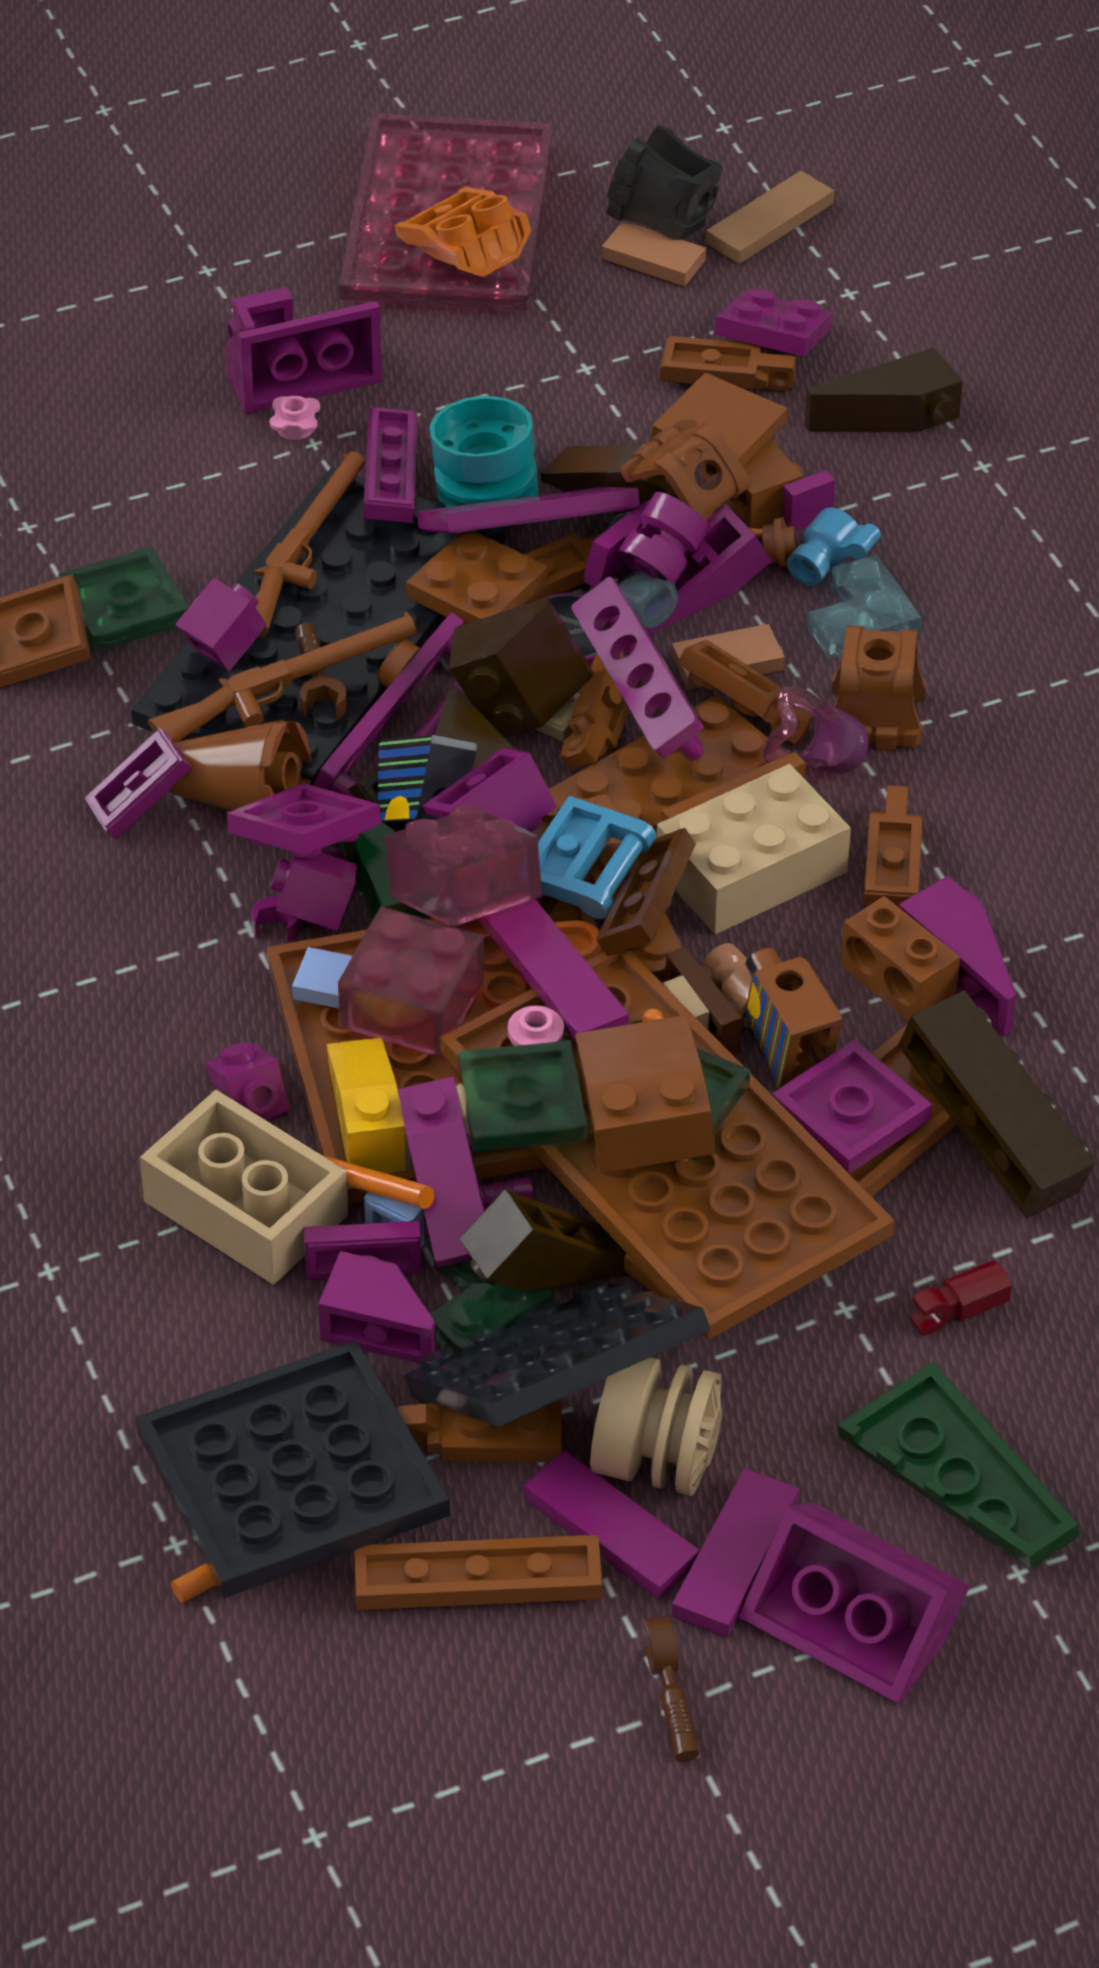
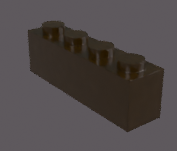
M964 990L912 1015L898 1047L1025 1218L1028 1219L1079 1193L1095 1165L1086 1144L1070 1131L1058 1115L1052 1099L1040 1091L1025 1071L1024 1064L1015 1051L1010 1050L994 1030L988 1014L982 1008L977 1007Z

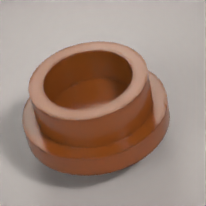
M783 517L775 518L773 524H766L762 527L763 548L772 561L770 564L779 563L780 568L787 567L788 557L798 547L797 535L794 526L786 527Z

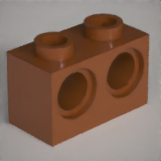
M885 896L844 921L841 967L908 1022L912 1015L956 995L960 956Z

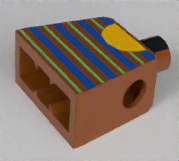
M764 948L753 953L745 963L752 977L745 1012L773 1080L779 1089L835 1052L843 1018L807 959L797 957L781 962L775 949Z

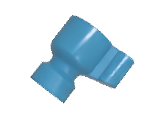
M833 507L825 508L805 529L802 538L803 544L799 545L788 557V570L800 583L807 586H816L829 572L830 566L841 564L847 557L854 559L865 557L880 539L881 532L875 525L870 523L857 525L856 521L849 514Z

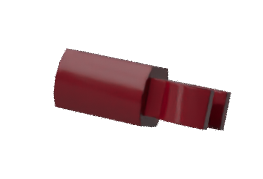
M991 1260L944 1280L943 1287L940 1289L934 1287L927 1288L915 1294L912 1301L920 1311L910 1315V1321L922 1336L932 1334L941 1329L951 1319L955 1318L961 1322L1010 1301L1012 1283L1004 1268L998 1262Z

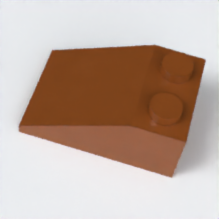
M687 1015L575 1034L601 1173L716 1154L710 1103L701 1062Z

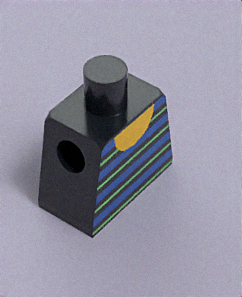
M436 735L380 740L378 804H380L381 822L385 825L403 828L402 837L427 853L431 858L435 830L459 829L462 823L427 815L422 805L473 769L477 743Z

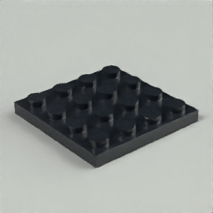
M596 1280L576 1288L573 1291L575 1298L558 1306L554 1302H549L525 1311L523 1313L524 1321L507 1329L503 1325H498L479 1331L471 1337L473 1344L456 1352L448 1348L428 1354L420 1360V1368L404 1376L412 1397L499 1427L711 1329L703 1307L680 1302L675 1297L665 1298L657 1296L652 1291L641 1292L630 1289L628 1285L617 1286L607 1283L606 1280Z
M357 1340L135 1417L138 1435L224 1598L451 1516L449 1497Z

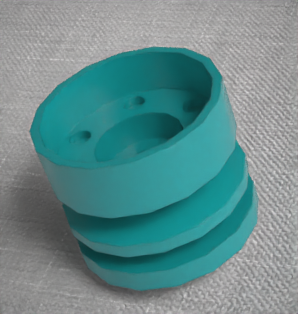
M470 397L451 403L435 414L429 428L435 465L434 476L438 504L453 507L539 495L532 417L520 403L503 397Z

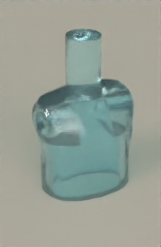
M636 572L618 584L644 627L654 628L668 619L676 608L678 602L677 590L674 584L669 581L650 577L644 572Z

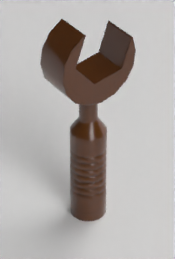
M303 623L297 626L295 635L301 654L320 648L316 631L312 624ZM325 668L308 674L312 676V679L305 682L300 689L301 712L306 718L310 704L326 700L336 705V719L339 720L347 710L346 687L336 678L322 676Z
M668 1615L644 1619L650 1647H645L646 1657L651 1674H661L664 1689L660 1698L674 1757L678 1762L691 1761L699 1756V1750L685 1692L676 1684L673 1673L679 1669L678 1649L673 1624Z

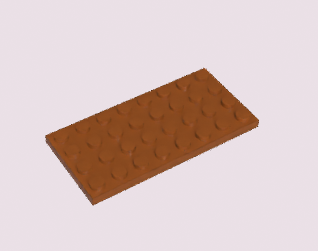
M629 949L610 956L602 952L586 960V962L629 1013L630 1024L641 1023L644 1012L649 1009H658L662 1012L664 1018L687 1015L701 1062L710 1103L716 1154L601 1173L579 1053L575 1041L564 1029L563 1039L552 1054L543 1058H529L520 1054L508 1037V1022L516 1011L528 1006L547 1007L533 989L440 1036V1052L465 1079L472 1075L504 1109V1121L657 1287L668 1298L675 1297L680 1302L703 1307L711 1329L702 1333L707 1341L894 1235L895 1220Z

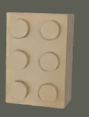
M791 764L785 765L657 824V837L686 828L696 843L686 865V871L680 878L675 891L714 934H718L848 871L851 827Z
M214 1090L140 1156L144 1202L273 1285L305 1256L304 1227L338 1225L348 1216L346 1170L218 1090Z

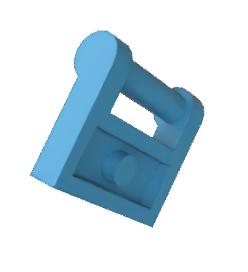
M568 796L518 872L520 886L576 905L592 918L604 919L614 902L613 894L638 855L649 850L656 839V832L652 826L643 820ZM610 838L622 840L595 884L583 881Z

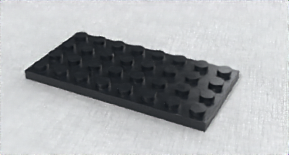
M331 467L238 579L237 584H240L256 596L259 592L263 576L255 575V569L266 566L267 557L276 545L282 543L291 529L295 527L337 468ZM356 476L308 542V546L312 551V561L307 568L317 571V580L314 587L309 590L283 581L267 635L261 638L257 637L229 672L192 649L189 643L186 642L131 709L132 725L153 732L148 723L149 719L201 702L223 687L219 683L220 678L229 680L233 675L257 666L262 668L283 659L288 660L301 655L295 629L303 623H310L314 626L319 646L323 647L404 617V613L407 612L413 619L417 634L406 639L422 648L447 617L407 598L406 581L460 532L422 531L418 527L417 511L445 508L447 506L415 496L413 523L363 518L365 478ZM505 526L474 530L503 545L506 542ZM305 552L297 564L302 566L309 555ZM398 641L325 668L322 676L336 678L346 687L347 710L339 720L336 719V705L326 700L310 704L306 718L301 712L300 689L305 682L312 679V676L308 674L292 680V685L284 687L282 695L277 700L260 706L264 716L260 724L279 720L295 721L300 723L306 732L312 761H302L303 767L300 774L302 779L311 780V786H313L322 766L387 690V687L377 681L376 676L385 658ZM278 690L262 695L255 699L257 701L265 697L271 696L275 694ZM234 704L179 741L241 729L246 726Z

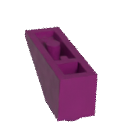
M727 504L723 505L707 520L710 530L697 550L693 553H685L687 565L672 588L659 586L640 576L623 591L649 635L733 595L772 562L757 537Z
M946 876L900 903L899 908L960 956L956 994L965 990L976 1006L982 1008L988 1014L994 1029L1002 1036L1011 1033L1016 992L986 910L972 892L964 890L952 878Z
M454 1076L398 1089L417 1183L432 1187L435 1194L432 1205L423 1210L437 1268L472 1260V1256L460 1238L485 1210L465 1114Z

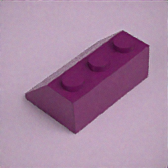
M374 301L239 332L226 341L228 380L245 414L272 408V402L281 396L315 398L382 382L381 321L378 302Z
M809 1502L786 1508L738 1617L890 1700L900 1703L946 1641L970 1585L817 1504Z

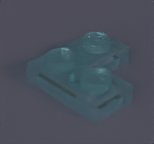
M877 554L832 567L831 583L844 602L810 611L807 617V628L828 659L843 655L846 625L864 626L866 630L899 632L900 629L918 630L920 632L921 626L920 614Z

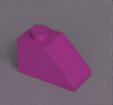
M503 747L427 801L422 807L427 815L514 836H522L536 830L543 822L542 817L555 809L557 805L530 753Z
M340 1251L318 1303L320 1340L339 1345L357 1340L362 1350L420 1363L423 1357L435 1352L434 1320L395 1263L382 1261L374 1256H360Z

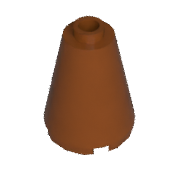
M279 720L173 743L180 748L184 754L182 757L192 766V769L169 789V792L173 795L227 811H233L302 783L311 785V780L302 779L300 774L303 767L302 761H312L311 749L306 732L300 723L295 721Z

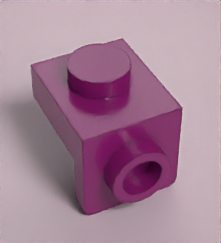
M284 287L232 299L233 319L227 320L228 336L230 339L239 332L293 320V299L288 288Z
M238 1043L228 1046L220 1052V1057L205 1062L210 1082L264 1120L289 1111L290 1106L278 1060L257 1044Z

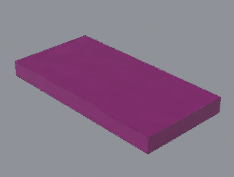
M598 487L417 511L418 527L422 531L456 533L636 509L637 506H640L638 488Z

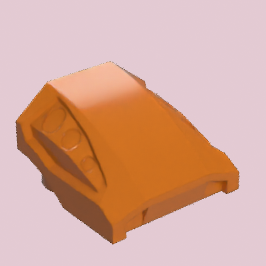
M464 187L458 190V193L405 222L401 221L394 225L397 236L405 243L416 246L435 259L455 265L459 270L482 277L519 258L531 232L527 214L511 207L507 196L496 195L493 191Z

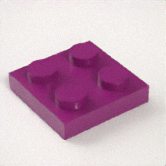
M749 289L743 291L716 316L713 334L804 357L831 331L834 312L822 310L818 303L810 300L798 299L789 302L776 299L775 294L768 290Z
M304 783L227 812L228 833L251 839V843L255 846H275L289 850L291 856L298 858L317 856L322 852L321 848L336 842L354 841L359 838V833L381 825L380 804Z
M855 1039L772 1093V1096L849 1174L931 1119L932 1104Z

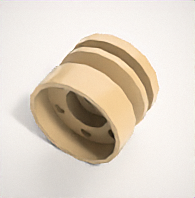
M647 1358L608 1376L595 1422L590 1458L591 1472L633 1481L642 1465L644 1457L652 1459L651 1476L653 1487L665 1488L676 1464V1492L689 1496L694 1495L702 1474L712 1460L722 1420L720 1400L721 1374L704 1370L693 1395L691 1394L693 1381L692 1367L680 1365L671 1380L669 1389L661 1387L660 1359Z

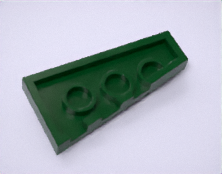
M934 1362L837 1424L841 1439L1030 1569L1080 1536L1079 1524Z

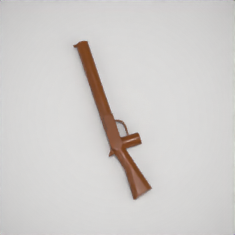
M352 451L348 455H342L343 462L295 527L291 529L282 543L276 545L267 557L266 566L255 569V575L263 576L259 592L255 596L259 601L256 609L267 624L259 634V638L266 636L283 581L309 590L314 587L317 580V571L307 568L312 561V551L308 546V542L364 467L365 459L360 453ZM306 552L309 556L302 566L298 565L297 563Z
M405 612L404 617L288 660L283 659L262 668L257 666L233 675L229 680L220 678L219 683L223 687L201 702L149 719L148 723L154 733L159 728H162L172 736L175 742H178L235 704L246 727L258 725L264 719L260 706L277 700L282 695L283 688L292 685V680L417 634L412 617ZM278 690L275 694L271 696L265 697L257 701L255 699L262 695Z

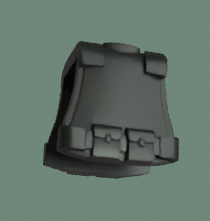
M659 124L652 131L646 143L637 138L633 139L623 156L618 160L613 174L615 177L611 180L607 193L609 202L606 214L618 221L626 220L653 227L672 239H684L703 227L707 214L712 209L719 190V186L716 184L720 180L723 167L715 160L706 159L693 151L674 135V130Z

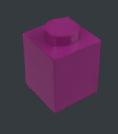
M214 577L175 624L192 649L228 672L267 626L256 609L259 601L250 591L237 583L230 588Z
M324 853L308 858L291 856L289 861L280 858L270 886L271 890L278 892L276 911L338 931L355 885L357 864Z

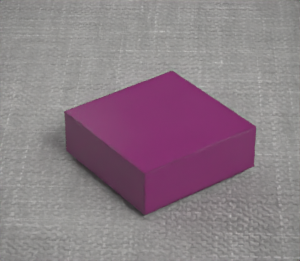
M827 470L784 485L782 517L787 527L794 526L796 531L808 527L823 509L834 508L835 479Z

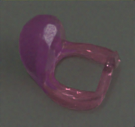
M784 686L781 689L777 706L782 724L771 732L765 742L763 758L767 763L792 753L780 745L794 734L798 718L793 707H799L810 711L816 723L812 742L803 752L797 753L806 763L805 768L832 774H845L862 764L868 752V736L865 727L858 719L847 712L825 705L813 693L795 686Z

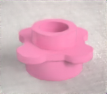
M281 396L272 402L275 415L269 420L270 427L276 430L283 438L289 440L304 439L310 436L317 428L318 424L315 419V413L320 410V403L317 399L301 396Z

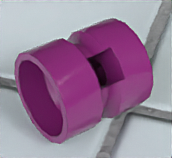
M655 492L640 515V520L643 524L642 528L631 529L618 549L617 555L628 567L647 580L665 588H672L687 565L685 553H693L697 550L710 530V525L697 511L679 499L662 492Z

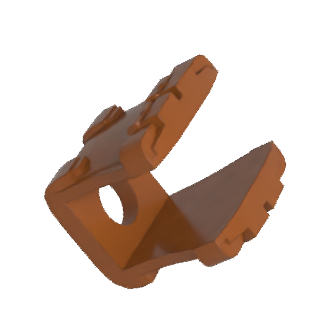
M684 419L671 428H665L651 438L652 442H646L632 454L634 458L627 461L621 467V474L626 482H633L650 476L664 475L680 501L697 511L706 521L713 516L712 512L731 497H738L751 486L747 473L718 429L710 423H703L699 426L693 419ZM704 460L710 461L716 467L717 473L698 486L695 480L696 467Z
M846 625L842 660L832 679V694L838 696L830 718L844 720L856 726L863 737V749L869 750L870 745H874L876 750L896 751L897 746L917 747L921 742L922 724H920L914 702L925 701L926 679L923 678L919 667L918 630L900 629L899 632L866 630L864 626Z

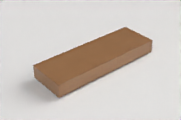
M800 170L707 229L706 244L740 264L834 204L835 190Z

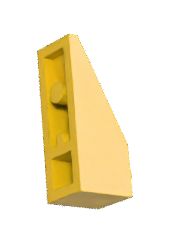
M382 1037L326 1044L346 1161L383 1173L406 1171L405 1125L397 1083Z

